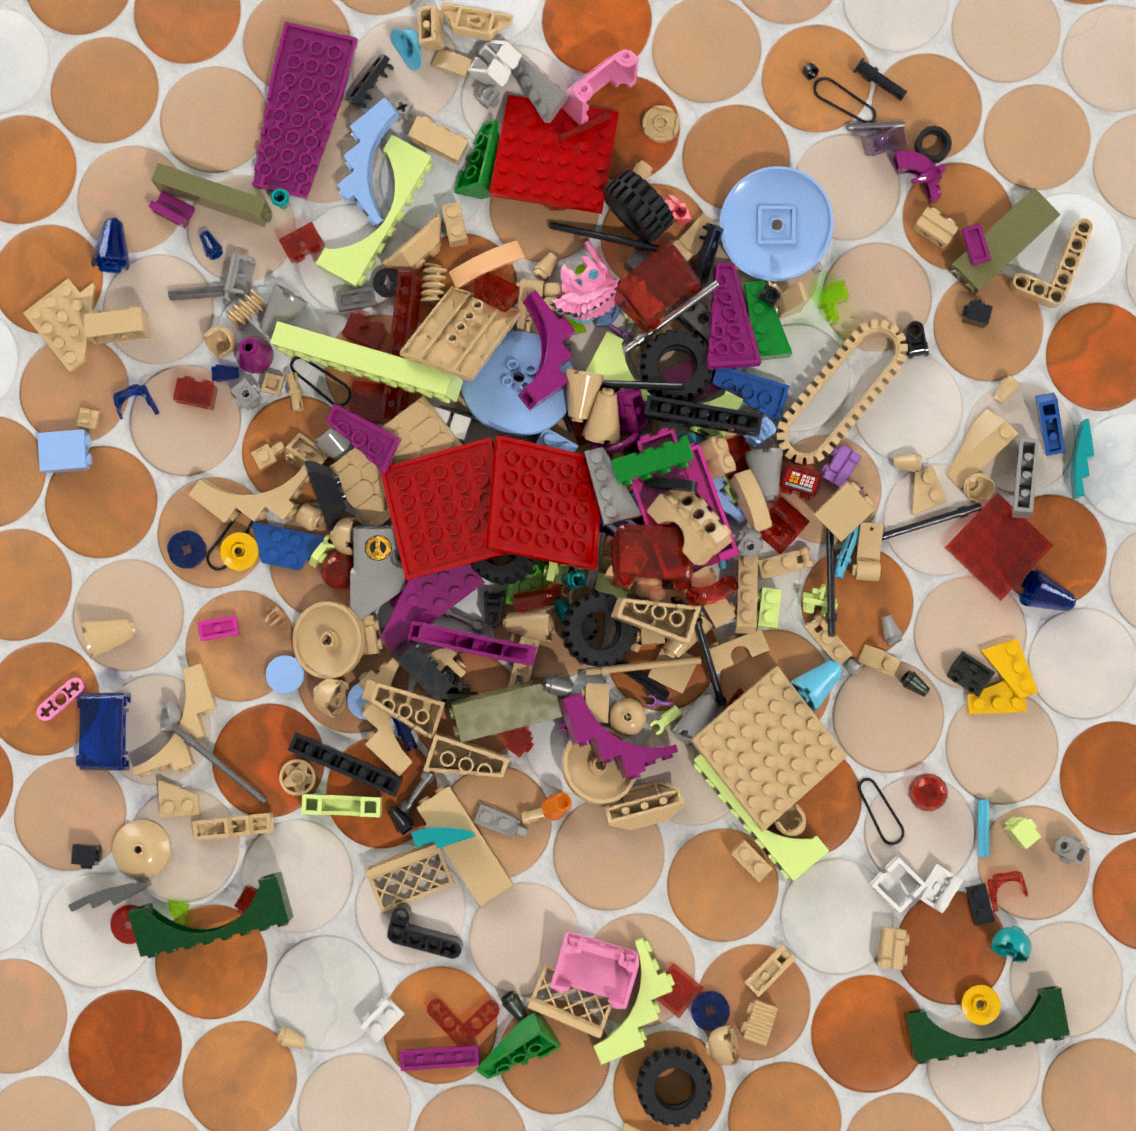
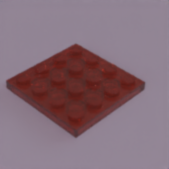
M996 493L944 548L1001 601L1054 545L1026 519L1013 518V506L999 493Z

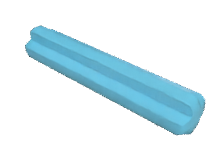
M978 800L979 857L990 856L988 800Z

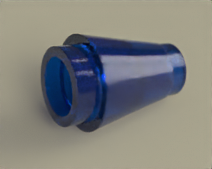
M204 231L199 235L206 257H209L210 260H216L223 255V247L209 231Z
M220 364L211 366L212 381L219 383L239 378L238 367Z

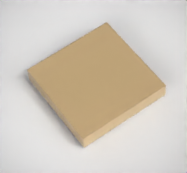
M663 646L656 661L672 659L664 653L665 649ZM685 652L679 658H687L694 656ZM697 664L651 669L648 677L683 694Z

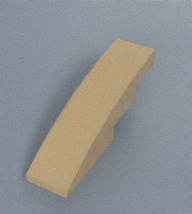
M273 813L192 821L194 841L274 832Z

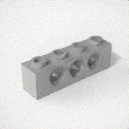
M1020 438L1012 507L1013 518H1032L1040 439Z

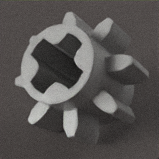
M491 85L487 88L482 86L477 92L479 96L478 102L486 109L490 106L495 108L500 102V98H498L500 95L499 91Z
M397 98L396 104L392 103L400 114V117L397 119L398 122L401 119L408 122V117L414 116V113L411 111L414 108L413 103L408 105L407 98L405 100Z

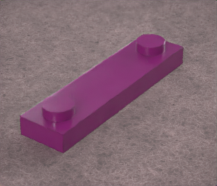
M476 1044L400 1050L401 1071L479 1066V1047Z

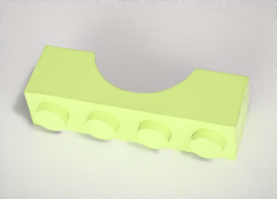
M302 794L301 814L382 817L383 797Z

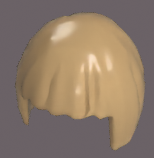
M213 327L204 334L208 349L219 359L228 356L236 346L235 333L228 327Z
M795 803L774 824L784 835L796 836L804 831L806 816L803 809Z

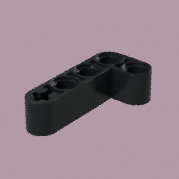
M407 903L396 905L387 932L390 942L450 959L460 956L463 941L459 937L409 924L412 913L411 907ZM402 910L407 916L400 917L397 911ZM399 929L402 934L399 936L395 935L392 930ZM417 934L421 939L418 941L413 940L411 935ZM431 939H436V940H438V941H439V945H437V946L432 945V944L430 943V940H431ZM452 945H456L455 950H452Z

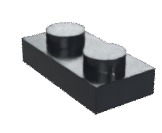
M980 883L965 887L974 925L978 926L995 922L986 884Z

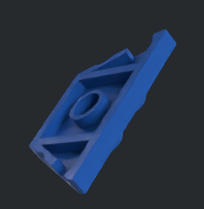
M257 522L252 523L261 562L264 564L301 571L313 552L324 540V536Z

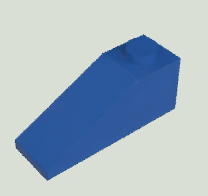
M1055 393L1035 396L1046 456L1065 453L1059 405Z

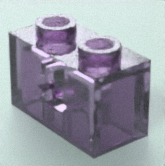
M893 127L861 137L865 156H875L907 146L903 127Z

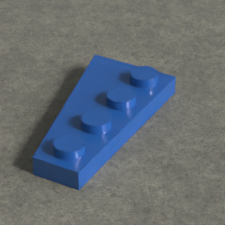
M732 368L714 370L712 384L725 392L728 391L742 398L744 403L774 421H780L789 385Z

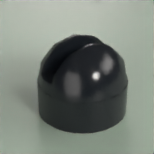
M807 63L806 66H803L802 73L808 80H812L818 75L819 68L813 63Z

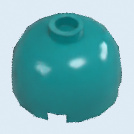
M1018 926L1000 929L991 943V949L996 954L1005 959L1008 955L1013 957L1014 962L1019 963L1028 961L1032 949L1029 937Z

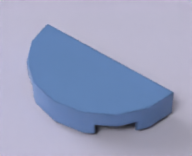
M619 301L615 303L610 312H605L603 316H598L595 327H606L616 321L620 311Z

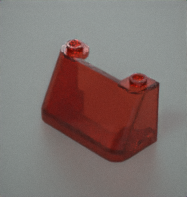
M668 242L618 284L615 304L640 328L648 333L651 329L655 330L661 324V315L685 294L691 296L700 292L702 281L673 243Z
M631 524L619 526L610 545L613 585L626 587L631 585L636 577L673 580V586L676 589L690 590L692 586L693 563L683 553L685 539L682 529Z

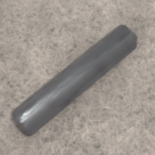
M223 286L170 289L168 291V297L171 301L225 296Z
M599 532L597 569L594 571L587 570L584 584L586 588L594 589L607 536L603 532Z

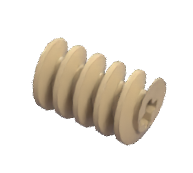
M425 263L424 267L426 269L423 270V274L426 276L422 277L424 283L421 285V289L424 291L420 292V296L423 298L419 302L425 305H437L442 299L439 295L445 293L439 290L441 287H445V284L440 281L446 280V277L441 275V273L447 272V269L437 264Z
M252 289L249 290L251 297L246 294L244 295L245 302L239 299L240 306L232 305L234 311L226 310L227 318L239 331L241 330L239 324L246 326L245 319L252 321L251 314L258 316L257 309L263 312L262 304L267 306L257 292Z

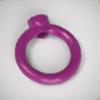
M620 427V435H632L626 440L610 446H606V443L610 440H604V444L591 441L592 449L603 447L606 453L621 451L638 440L640 431H624Z

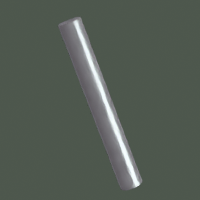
M904 121L847 124L848 131L904 129L905 127Z

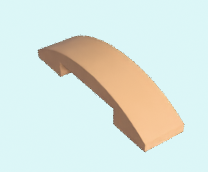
M516 240L493 248L451 270L449 274L455 287L460 289L473 283L475 279L500 267L509 266L524 259L525 256Z

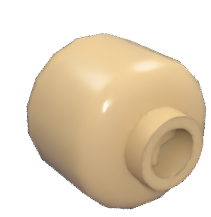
M305 503L297 507L298 511L295 518L298 525L309 531L319 529L322 526L324 516L320 508L311 503Z

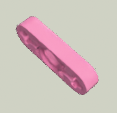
M80 678L69 679L37 708L38 718L43 721H50L85 691V682ZM73 682L80 683L78 686L79 690H73L70 694L64 691V689L70 691L74 687ZM59 694L66 696V702L63 705H59L56 702V697ZM52 704L58 708L57 710L52 708L49 711L50 716L42 715L44 713L43 708L49 709Z

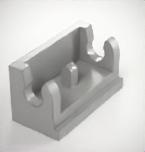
M232 254L225 286L227 294L244 297L245 294L249 296L256 261L252 260L251 257Z

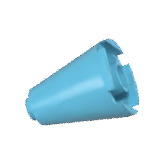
M829 660L798 676L790 683L811 710L815 712L841 677L842 667L838 662Z

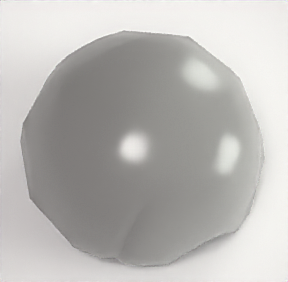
M165 702L167 707L162 709L160 730L172 731L177 725L179 726L182 711L177 703Z

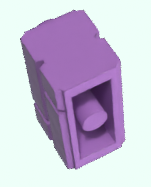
M841 445L840 448L835 447L830 455L833 458L830 464L826 463L820 472L823 474L821 480L837 490L849 479L862 457L845 445Z

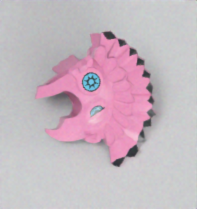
M581 256L586 270L580 275H576L573 270L567 269L566 264L562 266L561 280L563 284L561 290L564 295L550 302V306L556 308L557 314L562 315L565 313L566 317L574 316L575 320L579 319L581 322L584 319L590 320L591 318L603 316L605 312H610L622 293L620 287L622 284L621 279L616 281L606 279L605 274L608 269L599 259L594 263L588 256Z

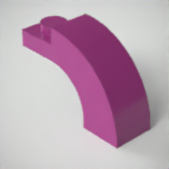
M897 151L892 157L897 175L907 173L919 177L925 171L937 168L929 158L914 151ZM941 175L932 181L923 183L929 205L937 203L940 199L941 189L936 184L942 179Z

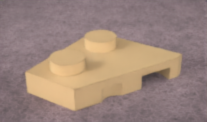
M933 466L914 474L912 515L947 502Z
M158 780L160 818L200 814L198 794L163 780Z

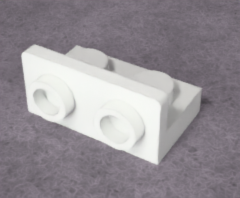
M389 997L386 1000L382 998L374 1006L376 1010L372 1014L368 1012L360 1020L363 1024L359 1028L361 1030L364 1029L376 1042L405 1014Z

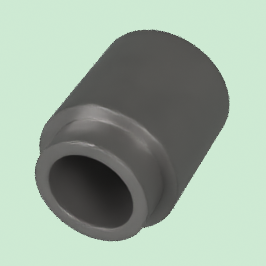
M553 674L551 676L546 675L543 690L549 694L567 697L568 694L572 693L573 683L567 677Z

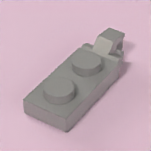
M482 804L474 820L476 824L509 837H515L516 833L526 837L528 832L527 828L519 826L521 821L517 820V818Z

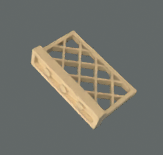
M435 841L367 866L364 871L382 913L395 908L399 903H408L454 885L441 848L437 849ZM436 854L439 855L441 860L438 867L428 864L430 857ZM418 862L424 865L420 875L410 871L413 863ZM426 866L436 870L432 880L422 876ZM399 869L406 872L402 882L392 878L395 870ZM438 872L446 874L449 881L443 884L436 882L435 879ZM408 873L418 877L414 887L404 883ZM381 876L388 880L384 888H380L375 885L373 879ZM420 879L431 883L427 890L422 891L417 888ZM389 881L400 884L396 894L386 890ZM402 886L413 890L410 897L404 898L399 896ZM384 893L394 897L392 904L383 905L381 899Z
M545 964L527 1008L600 1039L612 1008L610 1003L601 1007L597 998L599 995L593 994V996L583 1000L580 990L576 988L552 997L548 987L551 983L547 984L544 976L547 969L554 972L555 967ZM542 981H544L545 985L540 987ZM546 987L550 999L545 1001L536 999L538 990ZM577 990L581 1001L570 1005L566 994ZM564 995L568 1006L562 1009L557 1008L553 999ZM595 997L599 1009L588 1012L584 1001ZM552 1001V1004H553V1005H550V1004H548V1003H546V1002ZM582 1003L586 1014L578 1017L574 1015L572 1007ZM599 1010L603 1017L600 1026L593 1023L590 1014ZM587 1016L589 1021L583 1019V1017Z

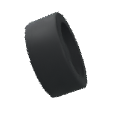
M926 127L916 138L914 150L929 158L934 164L940 163L951 150V136L942 127ZM936 135L941 138L944 148L940 154L933 156L924 151L922 142L926 136Z

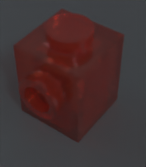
M524 727L521 730L516 728L504 747L521 758L523 753H529L534 745L531 742L533 740L531 737L532 732Z

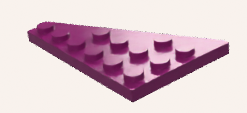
M471 564L409 580L381 634L382 640L392 652L395 651L408 639L411 621L432 623L484 584L485 581L474 572Z

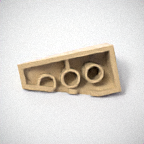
M987 409L972 424L946 476L959 489L962 488L966 479L979 472L1018 432L1006 420Z

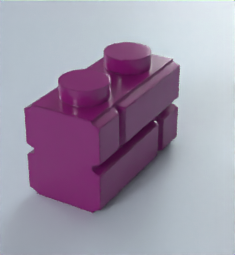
M623 388L616 392L621 430L638 432L648 426V420L644 416L645 407L641 389Z

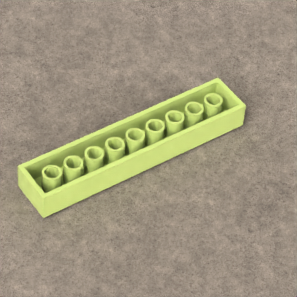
M278 321L270 342L276 346L277 351L283 352L284 355L290 357L297 356L300 357L299 359L307 362L314 361L318 365L330 366L340 372L347 371L357 377L362 378L364 376L377 383L381 381L394 388L398 386L407 392L414 393L415 391L427 398H432L433 395L439 401L448 404L450 401L457 402L464 381L458 376L443 373L439 369L429 368L418 362Z

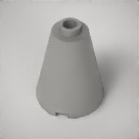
M275 284L272 288L262 321V334L272 339L277 321L290 324L303 311L308 302L300 296H296L287 288Z
M333 427L313 441L319 449L334 461L339 460L355 448L348 439L343 437Z
M782 448L758 449L745 453L748 469H751L765 501L775 500L774 497L778 496L783 456Z
M705 694V696L700 695L673 728L672 733H675L674 736L691 746L692 742L690 739L715 718L718 705L715 701L716 698L709 694Z

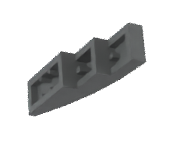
M150 881L107 888L85 896L68 906L71 912L82 908L88 903L94 909L109 900L115 906L152 884Z

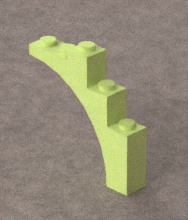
M643 937L635 941L641 963V984L637 1000L623 1023L610 1035L594 1043V1048L601 1065L645 1047L644 1041L647 1040L644 1030H639V1027L659 1019L658 1013L661 1010L657 1001L653 1002V999L672 992V986L675 985L671 974L667 975L666 971L657 972V970H660L656 958H651L649 952L652 951L649 941H644Z

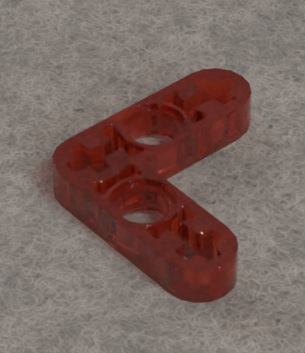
M432 999L427 1005L428 1014L458 1046L468 1045L498 1016L500 1006L496 1001L488 1000L462 1023L442 1000ZM431 1004H440L439 1010L442 1013L446 1010L448 1013L439 1020L437 1017L440 1014L437 1011L434 1013L431 1011L433 1008ZM487 1005H494V1011L496 1013H489L486 1016V1018H488L489 1020L486 1021L484 1016L479 1014V1012L482 1011V1013L484 1014L488 1010V1008L486 1007ZM447 1017H452L455 1021V1025L451 1028H447L444 1025V1019ZM474 1018L482 1020V1026L478 1029L471 1025V1021ZM457 1025L461 1026L458 1028L461 1034L467 1033V1041H459V1034L456 1031L454 1035L451 1033L456 1029Z

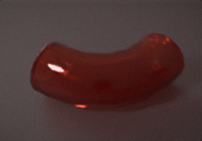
M726 574L710 585L688 588L685 599L690 606L715 604L739 589V584L733 576Z
M551 582L535 590L515 593L513 595L514 609L516 612H523L550 605L561 598L562 588L559 584Z

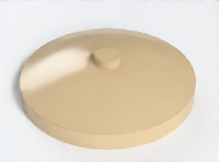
M316 603L308 607L295 624L293 631L295 656L303 669L315 677L322 679L342 677L356 667L363 654L365 638L362 624L357 615L341 603Z
M603 726L620 740L630 743L625 736L616 733L612 728ZM570 739L565 746L561 761L563 777L570 790L580 799L593 804H607L622 798L632 788L635 779L630 780L629 777L622 778L617 760L606 764L604 760L597 761L592 743L580 747L579 744L572 745Z

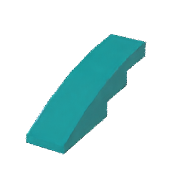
M1089 419L1080 422L1074 442L1071 460L1072 499L1085 496L1083 479L1090 476L1087 459L1094 457Z

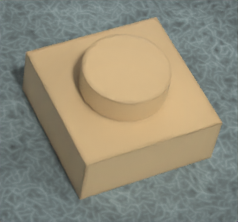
M266 372L261 391L280 397L285 377Z

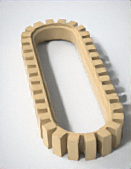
M878 319L870 320L868 325L865 322L857 330H854L849 339L843 343L841 348L834 354V357L828 361L826 366L819 372V375L811 382L813 385L809 384L804 393L802 392L796 401L799 404L794 402L789 411L781 418L784 422L780 421L777 425L776 431L780 433L775 434V442L782 443L776 448H782V452L787 451L783 457L787 462L794 457L793 465L801 466L804 460L805 467L812 466L814 461L816 464L825 459L823 454L828 456L841 441L839 437L843 438L856 423L855 420H858L872 404L870 402H873L905 363L907 356L904 354L908 351V344H901L906 340L903 333L896 335L900 328L894 324L888 329L889 321L882 320L880 325H878ZM882 334L892 342L894 348V356L889 365L816 451L811 453L796 451L788 440V430L792 423L866 336Z

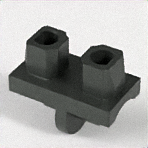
M460 678L459 684L452 683L451 689L442 696L445 703L444 708L452 707L451 701L471 697L477 695L478 692L470 691L471 685H465L464 679Z

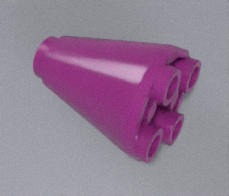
M250 336L243 339L236 350L238 365L244 371L251 374L263 373L271 366L274 359V350L271 344L259 336Z

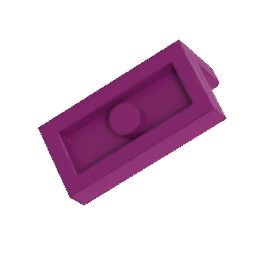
M165 192L160 194L156 202L152 200L148 206L153 213L184 229L195 212L192 206Z

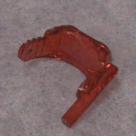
M1022 872L997 873L992 876V879L987 880L993 912H998L997 891L1002 884L1008 881L1021 883L1024 896L1028 897V890Z

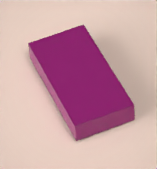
M981 224L961 229L971 266L991 261Z

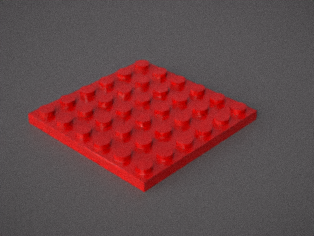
M508 94L489 196L602 214L605 200L603 192L607 187L619 112L589 107V110L586 111L588 122L581 127L561 107L551 123H545L529 97Z
M497 435L494 443L486 549L592 571L597 569L600 510L585 455Z
M491 437L392 464L386 473L380 471L402 567L407 581L508 554L486 549L494 445Z

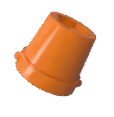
M558 793L544 799L541 809L546 818L556 821L561 819L571 808L572 801L566 793Z

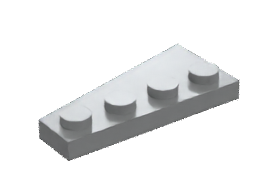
M522 55L517 67L511 71L543 121L551 123L570 95L563 92L558 84L548 79L549 76L538 70L539 67L527 56Z
M601 447L584 451L604 526L642 517L626 486L623 487L622 484H617L611 460L605 449Z

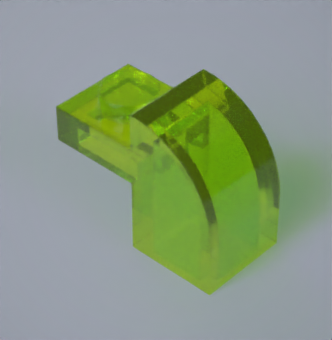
M844 280L827 285L817 300V310L825 308L823 310L824 318L826 321H829L830 326L837 324L840 320L836 305L845 303L849 299Z

